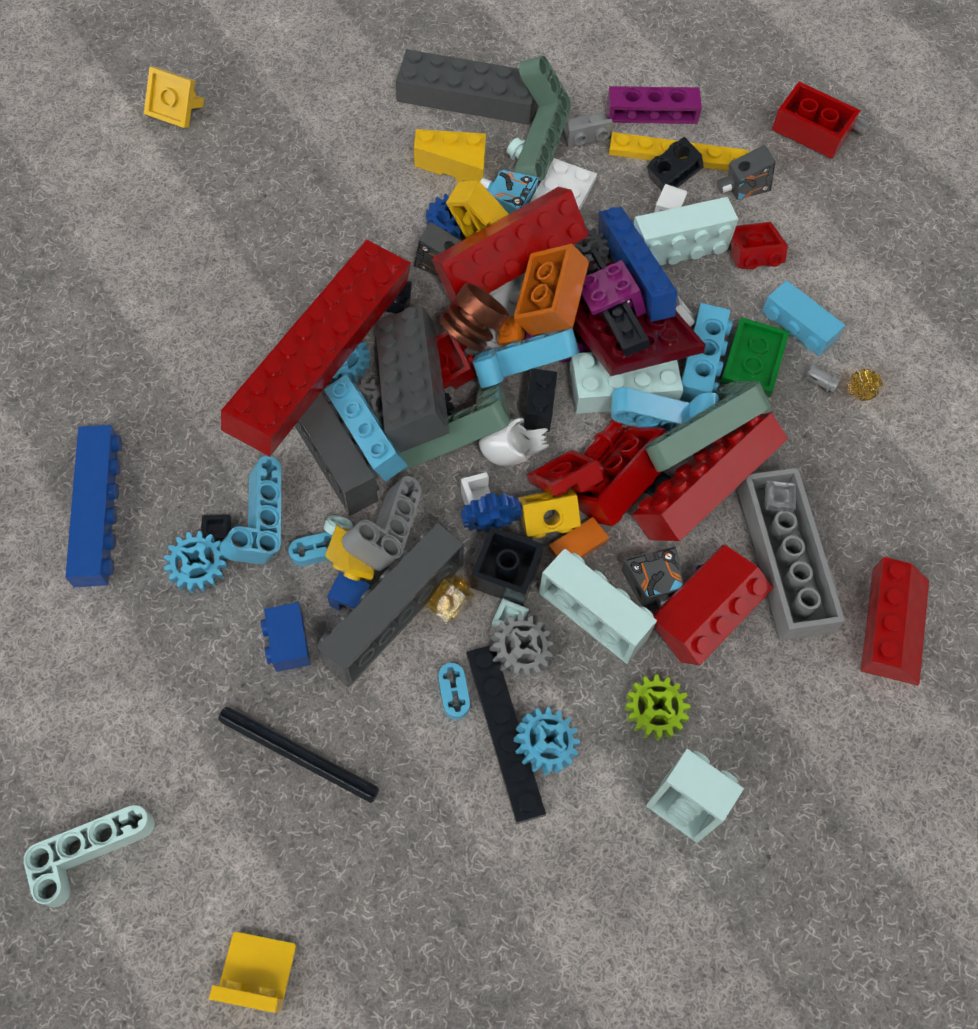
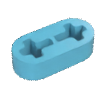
M324 532L294 540L288 548L291 561L295 565L306 566L329 560L325 557L327 551L325 546L327 541H331L333 535ZM304 547L306 551L304 557H300L297 554L298 548Z
M447 663L440 668L438 676L443 709L449 718L460 720L470 710L465 673L460 665ZM448 671H453L454 675L460 676L455 680L456 688H451L449 679H444L447 677ZM457 694L459 703L465 704L461 706V711L455 712L453 707H448L453 703L452 695Z

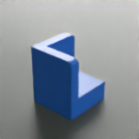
M339 572L327 596L330 607L341 610L344 605L355 609L360 604L359 601L362 595L368 589H372L371 584L361 580L349 579Z

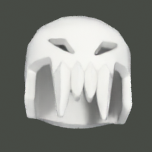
M524 418L511 419L510 424L504 429L479 439L480 450L493 464L512 467L527 461L531 455L549 447L548 444H545L547 441H543L546 436H542L548 429L527 431L520 425L524 423Z

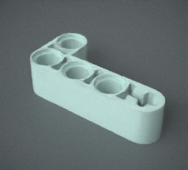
M128 806L29 847L24 855V866L33 899L37 903L53 908L64 904L70 895L67 869L147 837L154 829L155 822L153 816L141 806ZM139 816L142 819L138 821V827L134 828L131 825L136 823L135 818ZM111 827V837L109 840L101 842V833ZM76 840H80V849L77 853L70 855V846ZM49 853L47 864L39 868V858L43 854ZM56 883V893L53 897L47 899V888L51 884Z

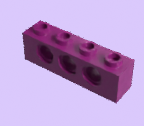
M609 86L607 116L608 119H612L613 123L698 124L702 110L700 87Z

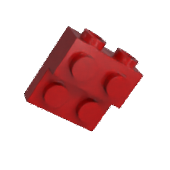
M772 222L736 226L730 243L732 247L731 258L738 269L753 270L758 266L764 265L777 267L786 261L788 245Z
M447 331L436 336L444 390L450 386L457 389L476 378L477 374L473 365L474 357L472 354L467 355L465 351L469 347L460 343Z
M570 450L528 473L527 477L530 484L555 496L566 493L569 487L579 492L592 490L595 488V484L604 480L602 476L604 470L599 461Z

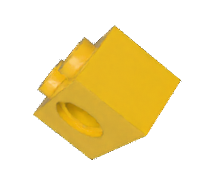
M571 487L562 495L553 496L544 492L517 497L519 498L522 515L520 516L521 527L527 537L541 538L546 536L547 533L555 531L566 533L572 531L575 527L581 526L577 494ZM555 510L551 518L544 519L547 511Z

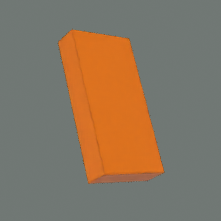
M592 517L581 524L580 527H576L550 544L548 550L555 558L564 549L584 558L607 543L609 536Z

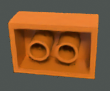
M573 244L531 253L513 320L531 336L573 328L589 260Z

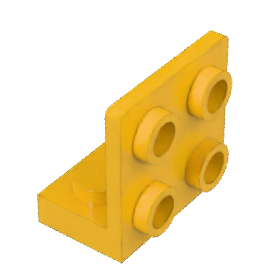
M234 932L219 986L212 985L209 1000L281 1014L297 948L296 944Z

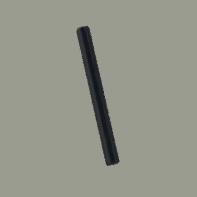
M224 707L219 714L218 719L222 724L369 803L376 799L379 793V788L376 785L230 707Z

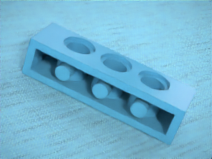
M704 303L700 304L693 330L706 346L704 353L686 357L681 377L683 386L681 400L691 402L699 394L707 392L717 393L719 383L714 382L715 376L719 377L721 374L723 362L719 361L720 355H725L728 341H725L724 337L725 335L729 336L733 322L728 320L730 315L729 309Z
M347 374L324 389L374 471L387 481L408 466L401 453L385 434L383 425L366 398Z

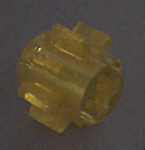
M870 369L856 371L851 376V383L847 384L850 395H855V398H859L861 401L875 398L879 394L878 387L883 386L880 375H876L875 371L871 372Z

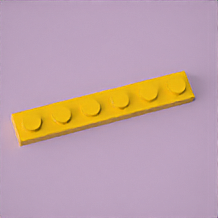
M612 132L609 155L651 161L668 150L669 146L677 140ZM690 142L702 154L704 168L728 171L731 161L749 153V150Z

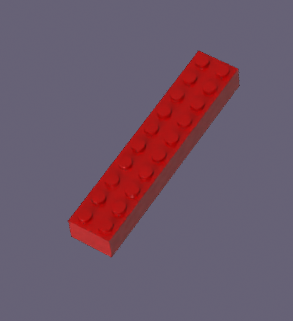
M366 239L221 409V431L270 457L405 287L408 281L411 262Z

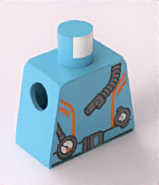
M506 170L500 171L495 181L482 178L480 181L509 214L527 205L538 187L537 177Z

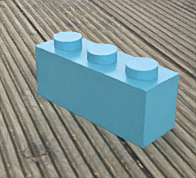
M787 280L767 297L762 312L770 320L775 321L785 330L790 331L789 335L796 337L808 350L814 351L819 356L838 340L845 327L844 323Z

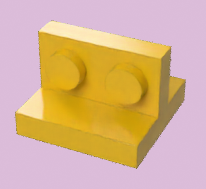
M155 66L149 67L144 107L145 115L182 128H188L191 110L202 108L205 98L196 95V91H194L196 80Z

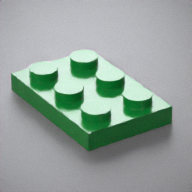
M741 317L720 383L759 381L766 396L771 397L790 331Z

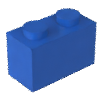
M299 602L264 609L265 619L261 620L263 636H268L269 646L265 647L267 663H272L276 672L311 665L303 614Z

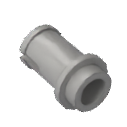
M815 365L811 367L805 379L825 388L827 393L829 391L834 393L841 381L837 377L838 374L832 375Z

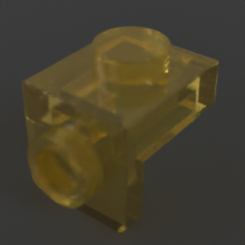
M459 577L445 578L425 606L444 622L450 623L466 600L472 599L475 594L469 590L470 585Z

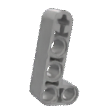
M405 476L391 487L385 495L376 524L370 520L363 519L342 537V544L345 550L377 571L386 569L401 557L421 496L422 489L419 482L411 476Z

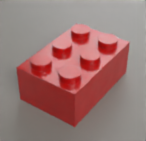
M799 81L778 109L771 130L833 159L852 132L861 110Z

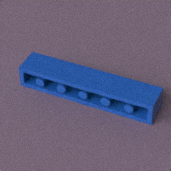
M612 207L608 210L599 211L598 234L603 233V240L606 239L608 241L609 255L614 263L622 260L639 287L646 309L645 314L650 322L675 317L677 290L622 207Z
M112 425L78 427L65 578L73 587L108 585L109 576L113 575L114 571L110 552L115 549V536L112 533V524L117 522L114 499H118L119 490L115 479L116 475L120 474V462L117 459V451H121L122 441Z

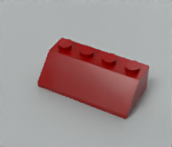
M627 426L625 431L615 440L613 447L607 449L597 460L603 467L604 474L602 476L604 480L595 484V488L587 492H579L571 488L577 494L579 510L587 517H593L598 524L614 526L618 523L624 513L638 501L640 495L647 487L654 483L655 478L661 473L656 471L644 447L649 442L666 433L665 430L661 428Z
M722 545L653 614L654 619L657 620L654 627L681 663L700 666L769 594L773 587L758 566L727 545Z
M883 557L873 568L861 672L918 686L920 684L929 580L912 563Z

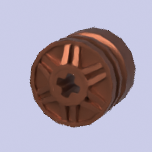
M468 282L462 286L455 296L460 307L453 304L447 307L448 313L442 314L440 323L460 343L475 351L483 352L487 347V342L493 339V334L488 328L500 330L509 318V313L494 297L478 286Z

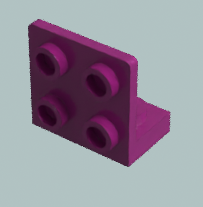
M622 260L585 276L581 295L592 315L624 301H627L637 317L646 313L641 291Z

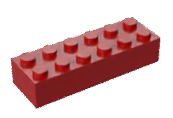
M557 187L434 256L431 260L451 303L460 307L455 296L465 283L474 284L489 294L524 274L531 253L568 244L574 245L588 237L589 234L572 190Z
M772 412L758 415L694 453V458L689 463L678 467L675 471L676 474L670 480L662 482L657 487L658 491L654 495L645 498L639 503V508L632 516L649 540L681 541L788 439Z

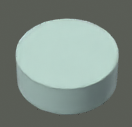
M339 515L328 516L324 524V530L333 535L336 525L348 529L353 528V524L349 519Z

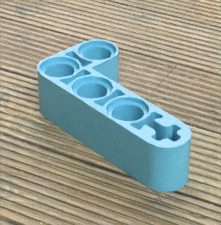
M573 328L548 332L480 353L474 357L473 365L480 386L484 388L502 382L506 376L577 355L579 349Z
M621 387L613 390L611 393V417L616 422L636 427L661 428L668 432L720 400L717 394L707 392L699 394L688 403L632 388Z
M272 456L261 457L250 471L248 527L238 526L232 528L220 544L221 554L231 561L265 564L280 549L281 464ZM261 519L265 520L268 525L264 524ZM232 540L237 541L241 547L236 546ZM260 544L264 545L268 551L264 550Z

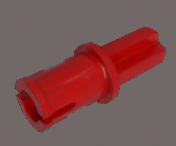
M612 419L602 432L595 435L594 442L587 448L584 455L598 460L607 449L613 447L615 440L625 431V427H621L623 424Z

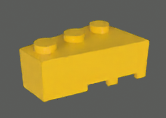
M416 129L414 140L415 167L439 175L444 173L455 177L457 181H481L484 178L486 133Z
M458 181L446 202L466 238L509 215L480 181Z

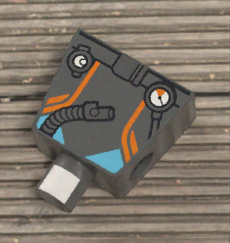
M766 145L729 163L728 176L717 180V186L721 194L732 190L736 199L740 200L771 191L776 162Z
M429 222L419 239L414 267L439 276L431 258L461 241L434 223Z
M675 546L625 559L621 569L643 607L656 604L659 609L683 585L678 553Z

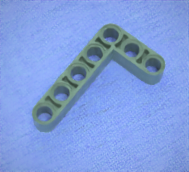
M544 55L521 61L519 65L520 76L539 108L516 164L515 173L537 177L538 181L544 180L571 109L569 95Z
M734 381L724 385L717 390L720 398L719 402L645 445L644 448L656 471L661 472L669 469L768 410L771 404L760 382Z
M500 384L484 388L480 387L477 390V404L449 415V434L401 452L408 465L402 471L507 427L510 424L509 403Z

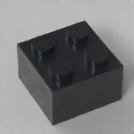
M491 526L471 574V588L500 599L504 598L524 607L542 559L544 544Z

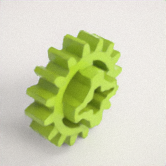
M655 674L652 682H650L645 676L641 681L642 686L635 682L632 686L634 692H628L626 699L630 702L626 703L624 710L632 712L628 716L627 721H635L637 723L634 728L635 732L641 728L645 730L644 738L646 739L651 733L655 734L656 741L661 739L663 733L670 739L674 735L673 730L679 733L683 729L681 723H686L689 719V716L684 712L691 708L690 704L683 703L688 695L687 693L679 694L678 690L681 685L677 683L671 686L670 677H667L662 682L659 675ZM639 700H640V704L643 706V714H642V715L640 714V711H639V708H638V701H639ZM672 700L675 703L676 711L672 709ZM659 703L662 709L655 711L652 707ZM651 722L661 723L662 725H654Z

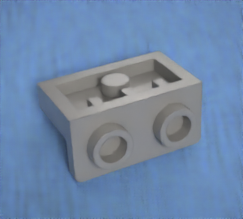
M603 112L567 119L562 135L568 147L581 146L594 141H603L611 138L613 121L612 119H606Z

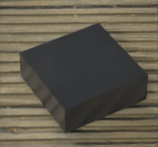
M202 515L201 531L204 538L206 539L211 534L215 539L214 543L217 541L222 542L231 530V516Z

